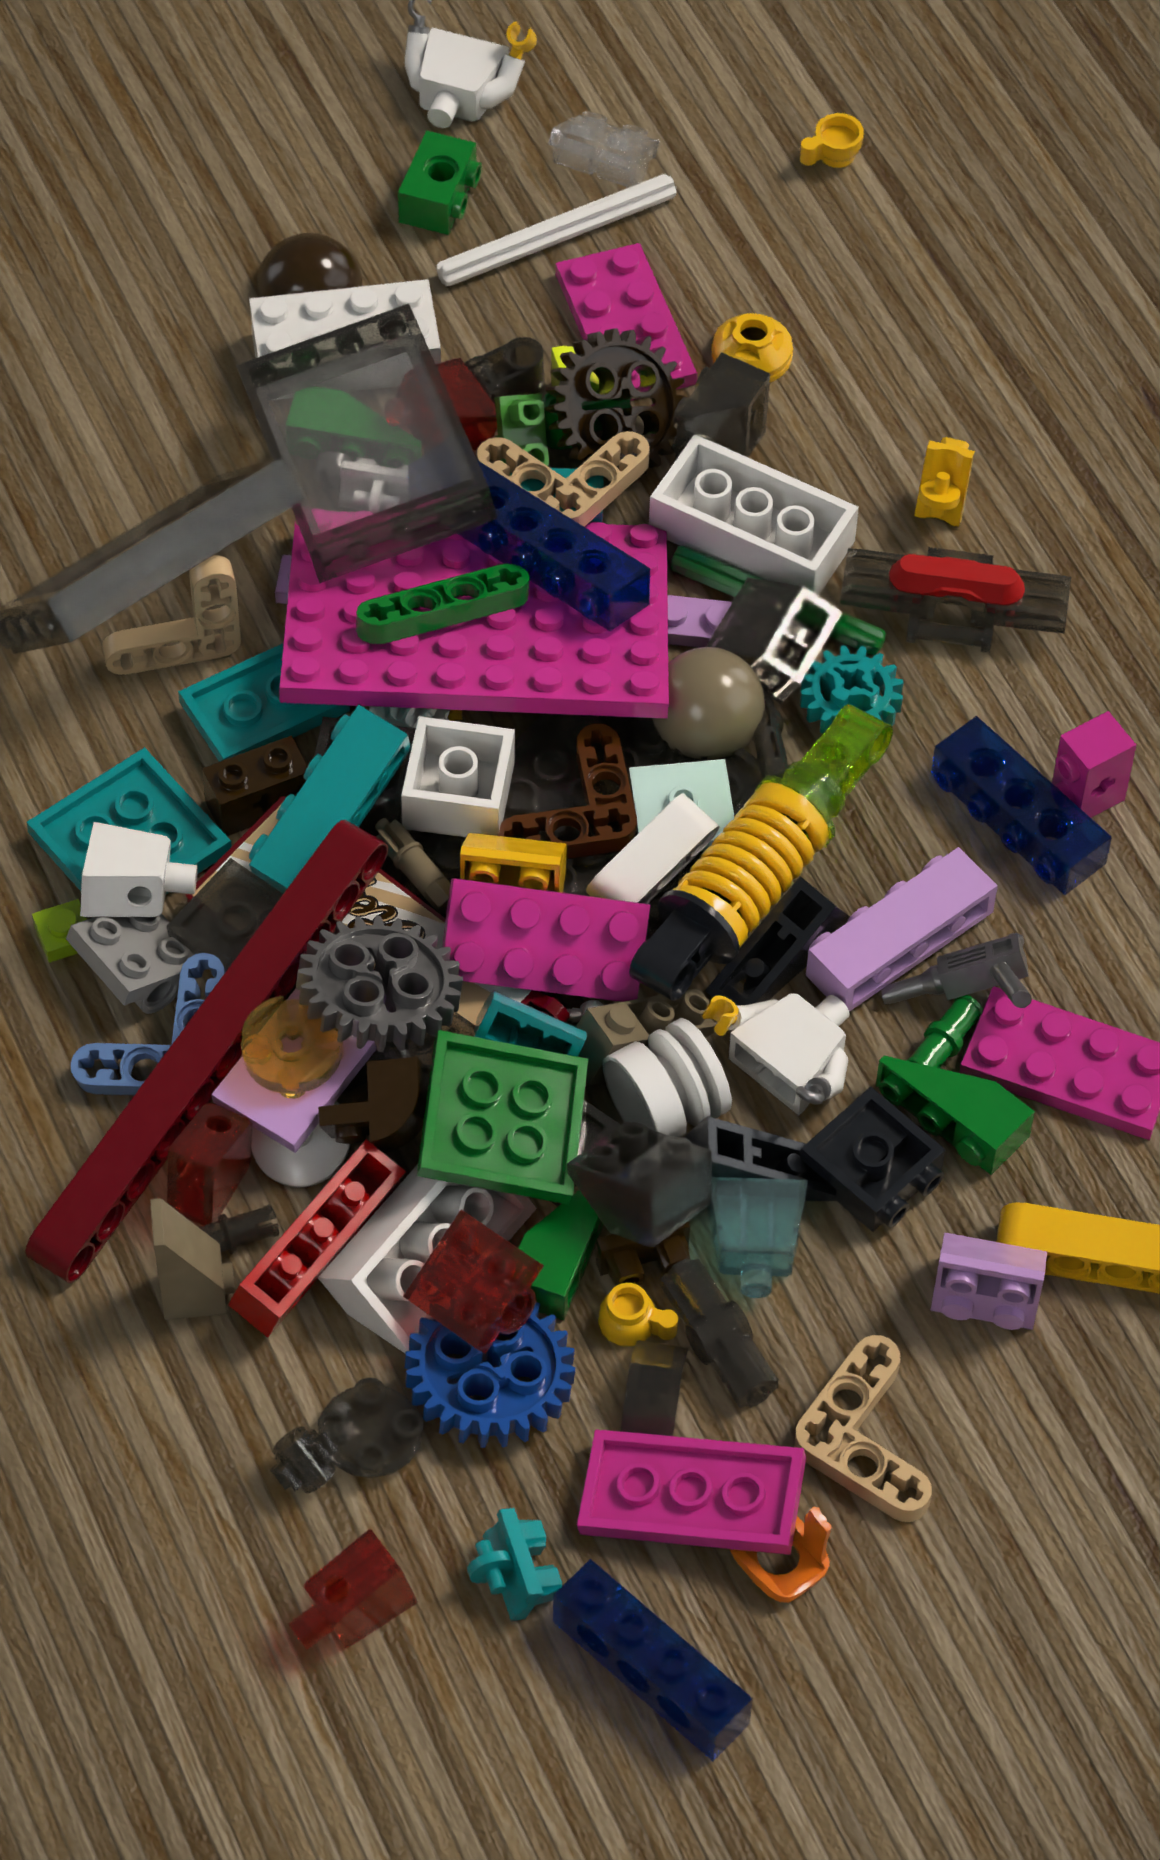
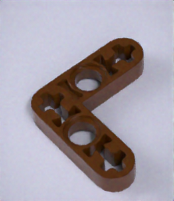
M592 724L583 728L577 736L576 759L587 806L515 815L501 822L497 836L512 837L521 835L522 839L540 841L539 831H545V841L567 844L566 859L620 852L636 836L637 815L620 738L617 732L604 724ZM600 743L601 748L605 750L604 763L597 764L596 752L594 747H591V744ZM611 780L617 783L620 788L614 794L602 795L595 791L593 786L598 781ZM617 822L622 831L613 832L608 823ZM589 824H594L593 833L595 832V836H588ZM562 826H572L580 832V836L570 842L561 841L554 836V831Z

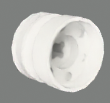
M684 1018L671 1022L665 1027V1031L658 1029L648 1036V1048L644 1044L635 1041L603 1059V1074L606 1086L618 1113L632 1135L646 1149L655 1151L683 1136L686 1133L687 1122L696 1127L707 1116L717 1118L731 1110L732 1096L730 1087L719 1059L701 1031Z

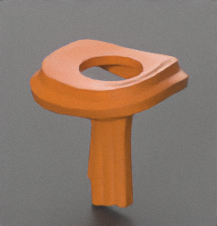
M815 1506L805 1515V1523L797 1516L792 1546L795 1547L798 1553L799 1562L791 1572L776 1575L763 1569L758 1562V1552L729 1550L743 1571L766 1595L778 1602L788 1603L808 1591L826 1575L829 1568L826 1545L832 1527L827 1522L826 1517L821 1514L820 1508Z

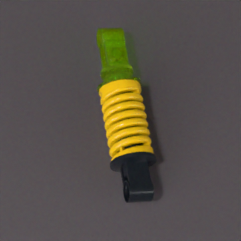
M847 704L838 712L829 728L813 744L801 761L793 762L785 770L783 778L775 775L764 777L753 795L744 804V807L725 826L723 832L714 839L712 846H709L702 853L701 859H698L691 866L690 872L680 879L676 888L666 892L659 900L658 912L663 924L637 950L630 965V977L668 999L676 1001L685 994L693 979L708 961L717 964L730 963L739 953V948L748 938V933L757 928L759 920L763 919L770 912V907L774 906L781 899V894L785 893L791 887L792 881L801 875L803 867L811 863L814 854L825 848L830 843V840L833 839L836 829L831 818L836 817L845 806V797L852 792L855 785L870 767L877 763L885 754L893 736V727L867 712Z

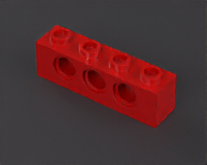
M366 1139L239 1284L228 1306L268 1338L316 1283L320 1274L394 1192L406 1171Z

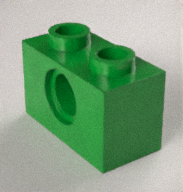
M426 130L398 191L399 223L449 235L455 220H461L465 214L469 188H476L480 180L482 163L476 161V142Z

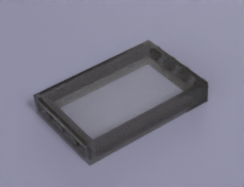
M409 303L236 365L247 399L319 583L498 519L489 486Z

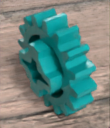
M844 645L841 646L839 656H834L831 652L825 650L822 654V664L814 660L809 662L808 674H803L801 679L800 706L801 708H807L806 720L809 723L821 721L820 733L825 734L831 729L837 730V740L843 741L847 733H853L857 742H861L864 731L869 730L871 734L878 737L881 735L882 724L890 727L895 724L896 713H901L903 679L896 678L897 667L895 664L882 666L883 654L878 653L872 658L866 657V647L863 646L858 649L857 654H850L848 648Z

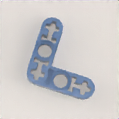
M195 954L182 965L172 1044L185 1028L189 1019L193 1017L205 1001L200 999L201 990L194 978L202 977L203 971L210 969L214 978L207 979L205 995L208 997L226 972L220 959L213 954ZM86 1044L73 1055L70 1063L71 1072L80 1088L88 1093L135 1095L145 1081H137L132 1078L131 1071L133 1066L142 1059H152L158 1064L171 1045ZM100 1059L104 1067L108 1069H100L97 1071L95 1078H90L85 1068L93 1067L95 1060ZM113 1069H120L122 1077L120 1080H118Z

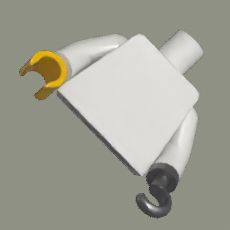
M409 0L408 12L414 18V25H408L404 65L411 87L419 92L420 106L425 110H429L427 117L434 126L447 128L451 125L454 117L472 122L477 121L486 109L495 107L513 95L525 60L522 59L523 53L531 51L537 42L536 35L531 27L528 29L526 38L517 42L516 39L520 33V25L518 22L510 24L506 32L507 39L512 45L509 53L508 46L436 28H431L430 30V27H424L425 16L418 15L414 11L413 5L416 0Z
M788 994L781 1000L773 999L748 1005H736L727 997L720 995L712 997L701 1017L717 1021L714 1031L719 1036L725 1035L728 1030H733L730 1035L729 1059L796 1114L800 1115L810 1103L821 1104L823 1101L842 1092L848 1066V1057L844 1052L846 1034L839 1026L849 1018L850 1014L847 1006L838 997L828 995L816 1007L812 1006L798 994Z

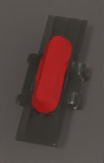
M928 547V554L924 556L848 548L840 604L910 614L906 642L915 643L916 639L981 647V652L990 653L994 625L1064 634L1071 577L993 565V555ZM940 603L966 606L970 608L971 612L970 623H975L974 626L982 627L983 629L920 621V619L928 620V617L933 618L934 609Z

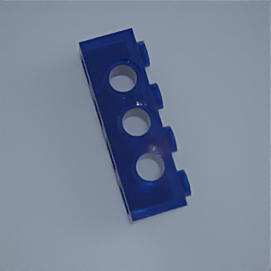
M975 716L935 746L931 774L939 787L946 792H952L966 805L974 819L981 823L985 822L1000 836L1001 841L1008 850L1013 853H1019L1029 862L1042 881L1047 884H1053L1061 893L1066 895L1106 865L1112 837L978 716Z
M591 1558L553 1595V1622L712 1761L750 1724L753 1698Z

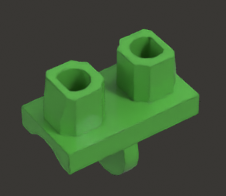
M542 394L495 397L498 435L495 437L512 441L549 467ZM501 459V460H500V461H502V462H504V463L506 464V460H505V459Z

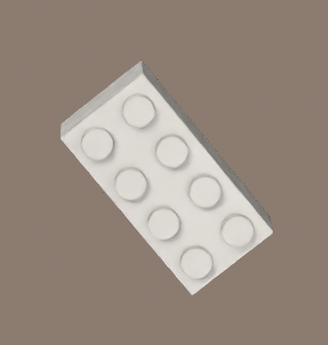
M429 279L249 299L252 337L262 403L293 400L298 385L339 391L347 394L441 383V346Z
M694 434L650 496L649 525L667 531V540L693 549L815 601L855 542L859 507Z

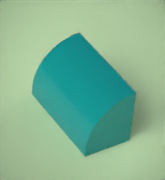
M492 991L477 1016L473 1037L578 1057L586 1041L587 1032L496 991Z

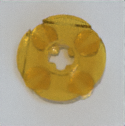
M280 996L263 1002L247 1017L242 1029L241 1049L245 1068L259 1085L268 1090L279 1092L285 1098L294 1099L301 1097L306 1091L313 1090L330 1079L340 1065L344 1055L343 1042L337 1041V1028L326 1032L320 1031L321 1018L309 1020L307 1018L308 1005H300L299 1000L296 999L284 1001V996ZM300 1036L304 1039L301 1042L302 1049L290 1053L283 1051L284 1048L281 1042L283 1038L287 1037L293 1041Z

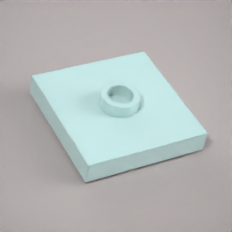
M725 759L629 767V783L637 815V835L671 801L682 793L689 797L720 826L717 834L701 852L712 846L714 839L734 819Z

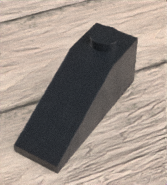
M800 876L741 946L737 956L730 963L726 964L705 991L712 997L719 995L727 997L736 1005H748L770 1000L807 967L808 950L813 941L825 932H830L831 934L847 923L850 916Z
M707 1116L676 1143L677 1186L684 1190L721 1200L836 1201L837 1193L833 1186L800 1159L801 1148L805 1145L802 1142Z

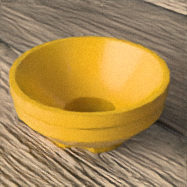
M756 313L741 314L728 319L717 329L712 342V360L717 370L733 382L753 386L764 385L782 377L789 369L793 357L791 335L780 322L772 317ZM749 327H757L762 329L766 336L761 340L752 341L744 338L741 332Z

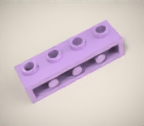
M959 847L944 857L941 855L936 856L924 866L921 873L908 882L900 881L893 885L887 891L884 898L870 908L864 906L855 911L847 923L832 934L825 932L817 937L808 950L806 976L826 997L834 995L842 1000L850 1012L993 913L998 885Z

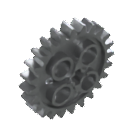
M377 915L373 925H366L359 916L355 917L354 928H349L341 921L336 922L335 934L324 929L320 930L319 941L309 940L306 954H301L296 983V989L300 990L299 1004L308 1005L307 1018L309 1020L321 1018L320 1031L326 1032L337 1028V1041L340 1043L353 1036L357 1038V1048L362 1049L368 1040L375 1041L379 1052H383L386 1042L391 1041L400 1051H403L405 1041L408 1038L422 1046L424 1045L425 1032L436 1037L438 1030H441V1025L450 1026L452 1024L453 1012H458L463 977L458 975L459 961H450V947L436 949L437 935L434 934L424 939L419 937L421 926L418 924L409 931L402 929L401 919L397 918L390 927L384 926L381 916Z

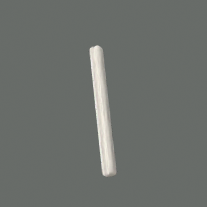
M662 174L443 260L436 266L438 277L442 284L452 286L673 199L676 196L674 181L671 176Z

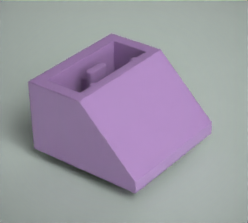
M944 1233L930 1311L943 1313L946 1317L955 1320L972 1318L993 1322L998 1327L1008 1330L1020 1328L1033 1330L1044 1281L1047 1251Z

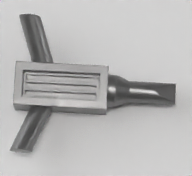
M1011 933L1006 937L938 956V965L931 966L921 975L885 986L881 990L884 1004L896 1003L924 994L941 995L945 993L947 1000H951L999 985L1016 1007L1025 1008L1031 1003L1032 997L1019 980L1029 976L1027 959L1022 947L1024 938L1019 933Z

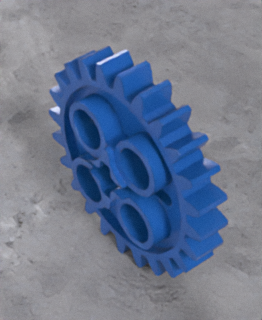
M496 1289L490 1301H483L478 1290H473L471 1303L465 1304L457 1295H453L451 1311L436 1304L434 1306L433 1320L424 1317L419 1320V1334L411 1333L409 1340L410 1351H407L405 1354V1369H407L405 1385L406 1388L412 1389V1405H424L423 1420L425 1422L440 1417V1434L443 1435L455 1427L459 1429V1443L462 1444L471 1433L477 1434L481 1448H485L489 1436H497L502 1447H507L509 1434L514 1432L523 1442H527L530 1425L541 1432H545L547 1430L548 1416L559 1419L562 1402L570 1401L571 1384H574L576 1368L572 1366L574 1348L566 1347L567 1331L554 1332L556 1322L554 1315L539 1319L540 1304L538 1302L530 1305L525 1310L520 1308V1294L516 1293L509 1303L502 1302L500 1291ZM505 1336L510 1338V1340L502 1341L493 1337ZM458 1354L463 1356V1358L453 1359L446 1355ZM529 1377L534 1381L523 1382L516 1378ZM480 1395L487 1399L479 1401L473 1400L469 1396Z

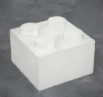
M418 716L401 795L402 826L408 830L467 837L468 833L497 836L504 818L515 763V729Z

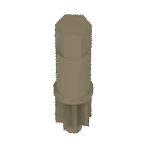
M386 818L378 821L375 825L376 830L379 832L376 838L388 845L387 855L393 861V865L406 875L436 912L440 915L446 914L450 882L425 854L422 845L413 839L400 822L394 819L390 823Z

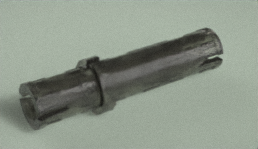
M761 683L765 707L762 719L754 732L753 741L763 783H779L793 789L791 784H794V779L790 772L781 734L784 729L783 718L780 712L775 709L771 688Z

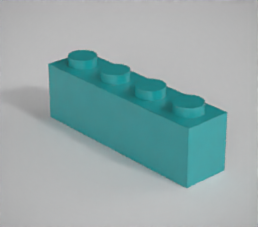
M359 704L351 716L345 714L337 722L331 734L333 742L323 756L317 754L311 760L303 776L306 782L296 796L290 794L286 797L276 815V819L279 820L269 836L262 834L250 851L249 859L252 861L249 866L254 879L280 895L285 893L313 853L339 821L347 820L357 827L360 826L411 750L407 733Z

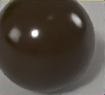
M300 233L280 241L267 253L258 271L256 290L259 298L363 286V281L357 261L343 244L323 234Z

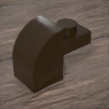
M417 1056L368 1061V1101L319 1106V1127L332 1139L335 1138L336 1142L342 1144L361 1143L366 1140V1135H370V1142L383 1153L397 1150L408 1144L423 1127L429 1086V1069Z

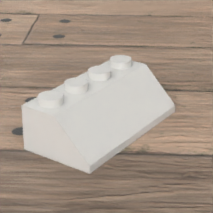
M417 1164L320 1274L318 1279L349 1316L406 1354L407 1351H410L409 1340L411 1333L419 1334V1320L422 1317L433 1320L434 1306L436 1304L443 1306L449 1311L452 1305V1296L457 1295L461 1297L537 1209L528 1197L417 1176Z

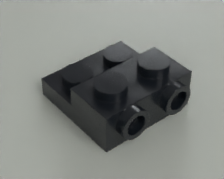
M869 1087L801 1148L800 1159L837 1190L836 1201L874 1232L883 1223L889 1228L895 1226L907 1213L910 1206L907 1201L919 1191L923 1196H927L939 1185L944 1176V1172L941 1170L946 1150L875 1089Z

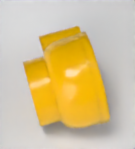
M844 113L826 115L817 123L815 136L806 137L801 141L800 162L803 165L811 166L817 161L822 160L826 165L833 168H843L850 165L862 147L864 128L861 122L855 117Z
M622 1283L615 1286L603 1299L600 1305L598 1324L601 1333L610 1342L619 1346L631 1347L643 1343L651 1334L658 1335L663 1340L675 1338L678 1328V1315L671 1309H656L652 1299L639 1285Z

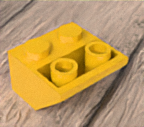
M468 833L460 851V879L563 893L566 875L567 844Z

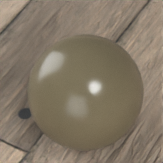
M716 647L694 648L679 654L668 663V719L652 718L661 739L676 753L696 761L727 759L748 746L760 729L765 710L763 688L752 667L738 655Z

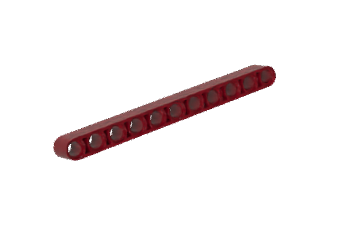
M347 820L339 821L331 829L36 1227L26 1245V1257L68 1283H73L82 1276L211 1101V1094L258 1037L297 983L301 954H306L309 940L318 942L319 933L322 929L334 933L336 922L343 921L379 872L388 852V845Z

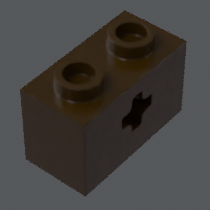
M285 737L202 768L205 802L217 826L226 836L251 828L282 796L287 797L290 794L296 796L306 782L303 776L308 766L293 737Z

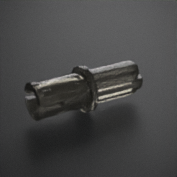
M270 1204L263 1206V1208L229 1218L227 1215L222 1214L218 1216V1221L199 1227L220 1243L221 1252L228 1251L230 1255L237 1252V1247L269 1237L279 1236L278 1223L273 1224L270 1222L256 1227L259 1223L276 1219Z

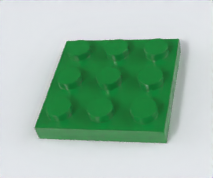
M438 1030L434 1041L417 1176L569 1205L574 1192L588 1059Z

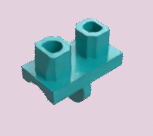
M515 1508L500 1509L497 1513L498 1522L485 1531L483 1534L484 1540L476 1543L475 1547L479 1557L468 1564L467 1572L472 1582L488 1583L491 1594L502 1593L511 1621L527 1618L535 1605L554 1600L561 1591L563 1583L558 1568L554 1567V1565L534 1567L531 1556L540 1555L546 1547L547 1536L541 1520H518Z

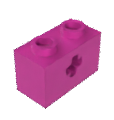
M1109 711L1060 736L1050 792L1057 807L1062 811H1067L1077 824L1117 805L1126 798L1136 743Z

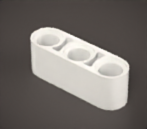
M682 793L671 801L593 878L586 889V893L592 897L648 904L709 844L717 834L720 826L689 797Z

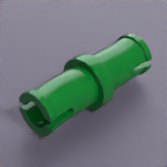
M969 995L955 998L941 1019L930 1023L924 1032L925 1039L906 1061L940 1068L948 1057L956 1056L963 1047V1038L976 1021L980 1019L983 1012L980 1003Z

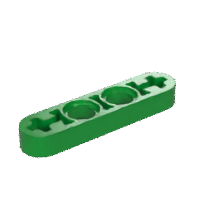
M501 564L362 602L358 606L356 611V632L358 637L365 642L385 644L514 609L528 601L530 576L523 567L514 564ZM457 596H471V597H474L475 599H471V600H461V599H457V598H454V597H457ZM422 607L429 608L431 611L419 612L411 609Z

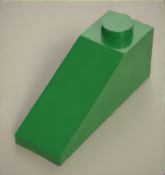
M612 1166L605 1168L573 1194L569 1205L562 1203L527 1231L517 1252L513 1250L508 1251L500 1273V1279L506 1281L507 1302H510L517 1293L521 1295L520 1306L528 1308L530 1305L538 1302L540 1304L539 1313L548 1316L554 1315L557 1319L565 1320L597 1244V1238L601 1235L617 1197L618 1168Z

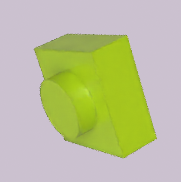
M79 899L32 913L33 925L49 963L78 954L66 938L71 925L87 920L86 917L80 916L81 904Z

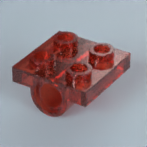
M461 1209L403 1297L470 1345L486 1354L500 1332L511 1334L520 1329L529 1319L536 1302L535 1292L530 1286L544 1265Z

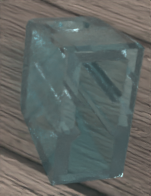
M709 1177L707 1209L718 1270L724 1275H741V1293L744 1296L750 1298L766 1297L772 1292V1276L786 1277L792 1274L805 1209L807 1180Z

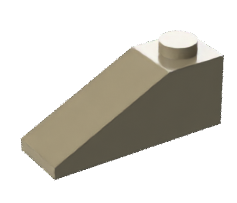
M161 1198L150 1199L153 1242L164 1319L172 1320L227 1314L225 1294L235 1293L232 1262L222 1263L220 1243Z

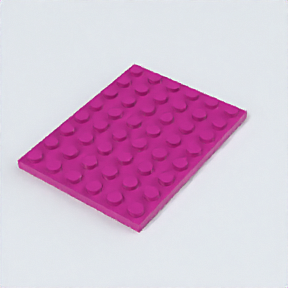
M322 510L310 512L296 511L280 677V703L358 706L359 704L360 706L668 719L667 531L649 524L616 525L592 522L577 532L563 533L553 529L543 521L519 520V523L509 518L426 517L415 514L379 515L377 517L369 512L355 514L332 513ZM501 564H514L523 567L530 576L528 601L514 609L385 644L365 642L358 637L356 632L357 608L362 602ZM457 596V597H454V598L461 599V600H471V599H475L474 597H471V596ZM422 607L411 609L419 612L431 611L429 608Z

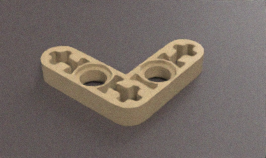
M626 431L618 433L565 479L512 441L495 437L482 442L478 447L477 471L485 482L553 529L563 533H572L584 528L647 470L650 446L648 441L636 432ZM620 453L626 455L622 460H620ZM501 459H505V460H506V464H505L504 462L500 461V460H501ZM592 476H603L611 483L604 488H593L586 481ZM527 479H538L545 486L539 491L533 492L523 489L520 484ZM560 507L565 509V511H559ZM571 507H575V508H576V511H573V510L570 509V508H571Z
M211 555L200 558L190 567L189 577L193 618L120 630L107 636L102 643L107 669L119 675L133 674L222 658L234 653L240 647L241 634L236 581L230 560L223 556ZM216 579L217 585L209 586V580ZM224 605L217 609L206 610L211 606ZM222 629L221 634L214 635V630ZM171 642H180L172 646H163Z
M871 1335L857 1343L801 1417L795 1430L794 1447L804 1448L806 1455L805 1463L882 1512L901 1522H913L924 1516L929 1508L932 1485L928 1477L917 1468L857 1431L895 1381L900 1365V1351L897 1345L891 1339L882 1335ZM878 1355L884 1356L885 1365L878 1364L869 1374L867 1383L862 1376L866 1371L868 1358L875 1359ZM852 1390L861 1397L862 1404L854 1410H843L835 1405L832 1398L838 1391ZM829 1418L833 1424L828 1431L827 1443L821 1441L816 1446L810 1445V1434L817 1436L825 1427L826 1419ZM866 1456L876 1463L878 1469L872 1476L858 1477L849 1470L847 1464L854 1457ZM886 1472H891L890 1483L886 1481L884 1489H878L884 1481ZM909 1487L917 1490L915 1499L909 1498L905 1503L897 1499L899 1491L905 1492Z

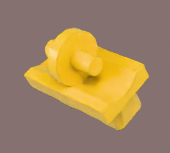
M949 437L942 438L941 443L929 441L925 454L915 517L938 518L952 526L959 527L975 452L968 450L969 444L967 442Z

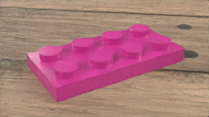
M640 243L556 263L555 275L583 339L588 342V334L600 331L604 335L605 330L614 328L618 329L620 335L623 331L635 330L636 340L640 337L650 336V350L663 346L666 348L661 360L663 363L677 362L675 369L670 375L672 379L684 378L685 382L676 390L697 385V371ZM633 370L631 380L633 386L638 390L640 387V377Z
M451 878L442 947H450V961H459L458 975L462 976L465 982L620 1002L638 999L640 982L630 977L629 970L634 955L646 941L650 905Z
M992 987L961 1062L959 1073L996 1081L1010 1093L1150 1140L1160 1114V1042L1033 999L1027 1007L1019 1008L1011 1002L1001 988Z
M595 1429L577 1522L580 1535L791 1555L806 1462L805 1450L798 1447Z

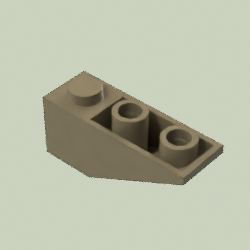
M699 988L687 990L676 1001H672L663 995L587 1008L576 1028L587 1032L586 1041L578 1057L588 1059L586 1076L588 1086L605 1082L603 1074V1059L635 1041L644 1044L648 1048V1036L658 1029L665 1031L667 1025L679 1018L689 1020L701 1031L704 1037L715 1033L714 1027L717 1021L701 1017L710 1001Z

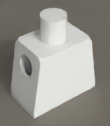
M94 822L82 873L80 916L157 917L162 914L166 892L195 894L198 866L170 862L171 840L167 836Z

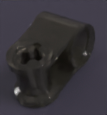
M529 337L515 338L484 355H479L466 361L458 370L456 380L461 388L469 390L475 398V407L481 415L496 414L495 397L537 394L542 390L545 385L544 350L535 339Z

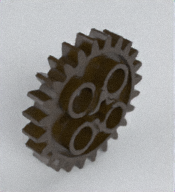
M614 328L605 330L604 335L600 331L588 334V342L585 339L573 342L575 353L567 352L560 355L566 368L551 370V374L560 381L559 385L546 388L547 393L556 397V403L546 406L545 411L557 413L558 420L553 422L549 429H562L564 434L556 445L558 447L571 445L573 449L568 460L573 462L585 458V462L618 433L626 431L638 433L635 427V420L639 416L644 424L642 436L648 441L650 446L648 467L661 466L659 454L664 456L674 452L668 439L675 440L683 437V434L674 427L675 422L688 419V416L677 411L679 404L688 401V397L677 395L676 388L681 386L685 380L684 378L672 379L670 375L675 369L677 362L663 363L661 360L666 348L663 346L650 350L651 337L645 336L636 340L635 330L623 331L620 335L618 329ZM633 370L640 377V387L638 390L632 384L631 376ZM592 372L596 374L599 380L597 393L590 385ZM636 398H650L652 400L651 406H635L624 409L619 407L599 410L582 409L583 402H600L611 399L618 401ZM596 418L602 423L603 434L601 438H598L594 432ZM620 453V460H622L626 455Z

